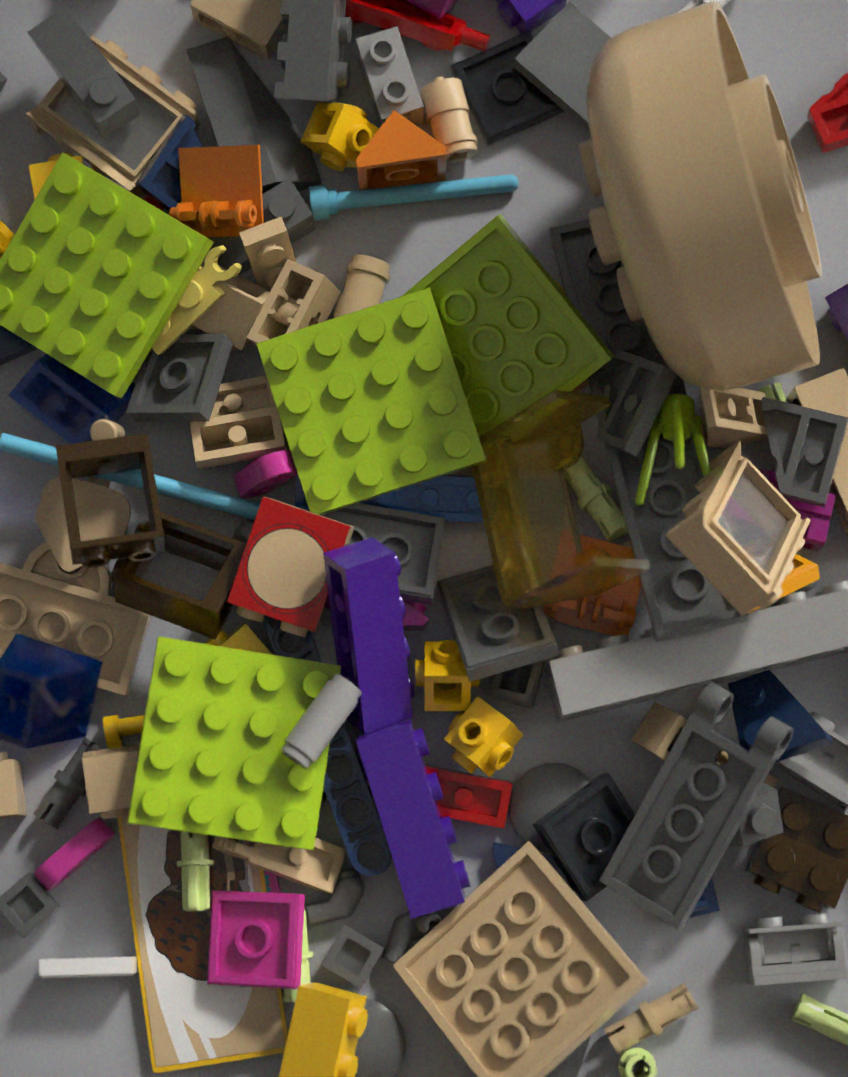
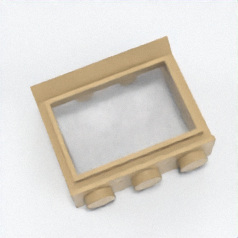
M92 35L90 40L108 60L136 99L140 116L103 140L60 79L37 107L27 112L26 115L33 129L40 135L43 131H46L56 139L59 147L64 152L73 155L77 154L78 156L81 155L83 160L89 163L91 168H94L97 173L142 198L146 193L134 184L182 115H188L193 119L196 125L194 128L196 132L200 127L195 111L197 106L182 92L176 90L172 94L161 86V78L150 68L142 65L138 69L127 61L128 55L116 43L107 40L104 44Z
M740 439L710 460L711 472L702 477L695 485L700 494L690 500L682 509L688 518L670 529L666 536L729 603L744 616L758 606L761 609L768 608L781 596L783 590L780 586L784 578L794 568L792 560L805 543L803 536L810 523V519L807 517L802 520L800 518L801 515L748 458L741 456Z

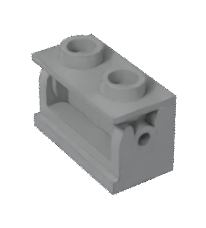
M398 26L355 39L360 53L357 54V59L379 127L382 126L393 110L416 126L423 125L424 105Z
M811 712L810 715L832 738L833 744L776 762L773 766L844 810H848V740L833 732L835 728L833 722L816 712Z
M828 913L800 915L801 924L783 925L782 917L754 919L755 928H743L748 984L759 986L848 979L841 931L837 932V927H842V922H829Z

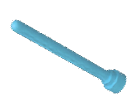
M509 174L336 192L335 188L327 189L326 185L308 186L310 209L314 221L330 220V215H337L338 210L513 192L518 188L519 181L516 176Z

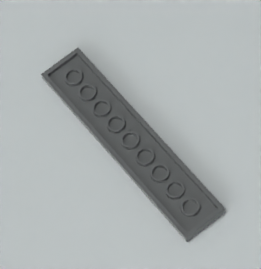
M587 219L549 228L561 281L566 291L565 295L609 350L615 347L671 369L662 358L645 320L641 319L634 322L630 320L617 280V269L624 267L621 260L607 265L603 263L593 238L590 220ZM610 361L587 378L598 422L604 410L602 403L604 386L613 385L616 364ZM676 375L668 395H687L683 379L679 375ZM650 431L637 457L604 443L655 641L658 642L746 622L748 613L742 616L666 536L670 529L688 518L682 509L690 500L700 494L695 485L703 477L692 434L688 439L684 440V466L680 469L675 466L673 441L666 440L663 437V433L660 434L645 500L640 506L636 505L635 498ZM720 515L717 522L724 528Z

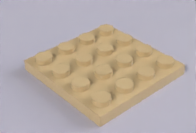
M529 841L465 899V903L459 904L393 965L478 1077H545L649 982L535 845Z

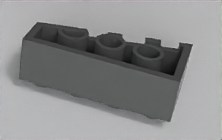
M281 0L280 14L283 23L288 24V33H284L282 41L278 42L277 61L281 62L282 68L285 69L284 82H275L274 98L329 101L341 97L343 89H348L350 83L349 62H344V44H350L352 21L350 17H345L346 0Z

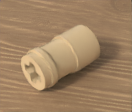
M437 77L433 79V82L422 87L420 90L427 123L431 126L433 137L446 148V164L470 159L478 152L476 146L478 141L476 135L473 134L470 124L469 108L462 82L458 78L444 79L443 77Z
M367 255L352 256V260L346 269L348 274L342 294L339 295L333 318L380 304L385 286L389 283L390 265L383 260Z

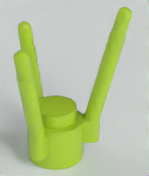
M668 395L651 426L635 498L636 505L640 506L644 503L661 433H663V437L666 440L673 441L675 466L679 469L684 466V440L688 439L692 434L703 477L711 472L710 461L702 435L701 417L695 415L694 400L688 395Z

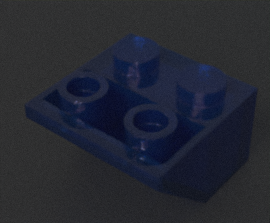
M45 354L33 364L8 396L17 407L65 444L93 441L90 429L97 420L105 419L117 423L127 411L135 384L131 382L121 399L50 355Z
M16 633L0 658V740L30 749L86 737L89 731L103 662Z

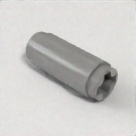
M335 674L331 681L328 680L286 737L281 752L302 768L308 769L311 763L316 762L358 703L357 699L362 692L350 681Z

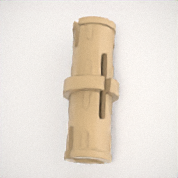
M683 982L680 986L650 1003H647L646 1000L638 1004L640 1009L609 1027H605L604 1031L617 1054L620 1055L623 1051L653 1034L656 1037L665 1033L663 1028L699 1008Z

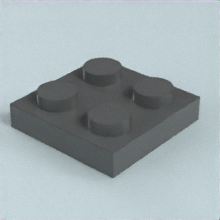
M225 334L182 335L160 355H157L151 348L141 365L126 414L135 422L209 421L233 342Z

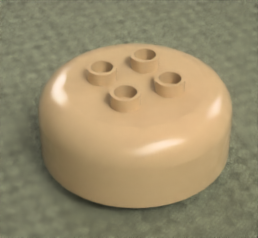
M716 0L631 27L612 37L594 57L587 80L586 98L592 139L580 142L579 150L591 191L594 196L603 194L606 204L605 206L589 210L593 238L598 253L605 265L621 260L624 267L617 269V280L630 320L634 322L644 319L666 364L688 384L704 389H735L818 365L820 363L819 341L807 281L822 277L820 255L794 153L768 78L765 74L749 78L730 24L722 7Z

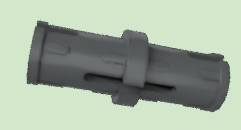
M86 737L82 739L83 742L63 771L58 769L54 775L57 781L39 808L33 813L55 829L60 828V824L79 795L84 797L87 793L82 764L83 752L103 749Z

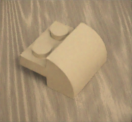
M267 375L221 383L210 420L189 421L195 462L198 470L256 460L273 452L287 450L285 432Z

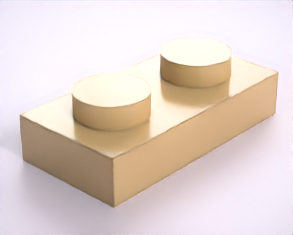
M282 217L239 232L257 285L266 290L272 289L287 259L297 263Z

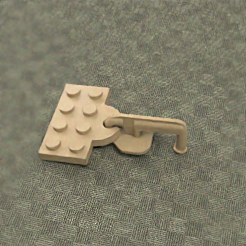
M101 419L92 424L90 435L92 440L95 441L124 437L125 431L121 425L113 421ZM60 476L50 480L44 487L35 516L36 523L46 542H43L29 554L22 568L0 562V658L125 696L129 692L151 615L115 602V596H111L112 581L108 564L95 568L84 567L82 564H72ZM89 476L88 481L72 478L81 541L125 535L131 517V505L127 497L123 493L109 488L111 483L109 480Z

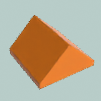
M393 110L356 158L359 190L446 181V148L442 143Z

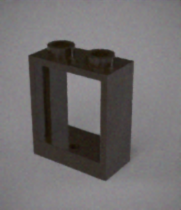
M148 433L56 446L73 565L82 564L84 567L95 568L108 564L111 559L129 557L132 561H144L154 558L156 553L165 552L164 532ZM140 469L150 532L81 541L72 478Z
M160 512L165 551L220 572L205 599L201 601L142 579L154 558L144 561H132L129 557L118 558L111 574V581L115 583V602L216 640L234 607V604L227 601L247 543ZM148 521L145 525L139 524L134 534L150 532Z

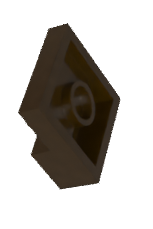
M780 787L778 800L784 833L757 841L745 871L755 875L753 884L775 894H779L781 887L798 895L795 903L812 911L821 913L823 907L835 909L848 879V815L785 787Z

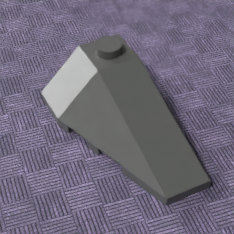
M224 37L186 49L217 145H260L262 194L289 178L298 192L309 189L308 186L321 185L322 182L311 149L300 142L303 134L230 39Z

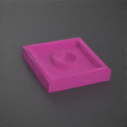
M212 890L207 984L298 989V986L301 985L305 894Z

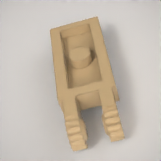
M217 836L212 846L214 849L233 857L245 859L244 863L328 895L333 893L347 852L344 848L318 838L315 839L314 850L251 842L249 847L236 842L234 839Z

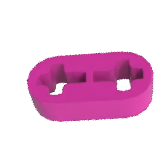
M283 450L254 460L235 474L234 480L240 498L249 499L272 492L297 475L298 472L291 451Z
M98 817L41 864L34 872V875L48 892L51 891L102 849L115 836V833L101 817Z

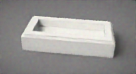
M136 956L39 959V976H42V978L132 976L138 972Z

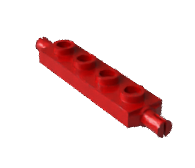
M346 0L345 17H350L352 23L365 22L380 27L382 31L398 26L401 37L407 36L421 41L425 47L432 50L452 51L455 46L463 44L485 53L490 41L491 34L468 28L464 19L449 14L438 18L406 0Z

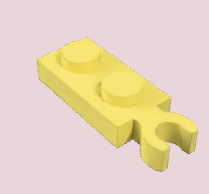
M224 245L211 249L205 257V266L203 268L199 266L152 346L157 355L164 353L225 295L224 291L217 285L219 281L232 279L240 273L242 269L240 263L233 264L227 271L222 270L218 266V258L226 250Z

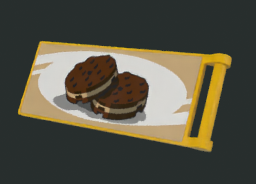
M118 715L104 716L103 726L108 749L122 747L123 736L141 734L144 715L119 719ZM128 814L117 817L153 1072L162 1073L284 1053L288 1029L282 988L207 984L212 890L267 892L264 870L244 863L245 859L233 857L214 849L212 846L216 836L209 835V860H214V865L209 866L210 907L208 910L199 912L185 911L182 907V867H177V861H181V831L127 823ZM234 839L236 842L244 844L249 847L252 842Z

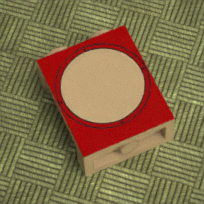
M263 496L227 602L237 605L236 614L245 618L262 622L264 615L281 620L279 629L298 636L306 637L308 630L313 632L320 631L322 625L320 618L328 597L323 553L349 544L355 527Z

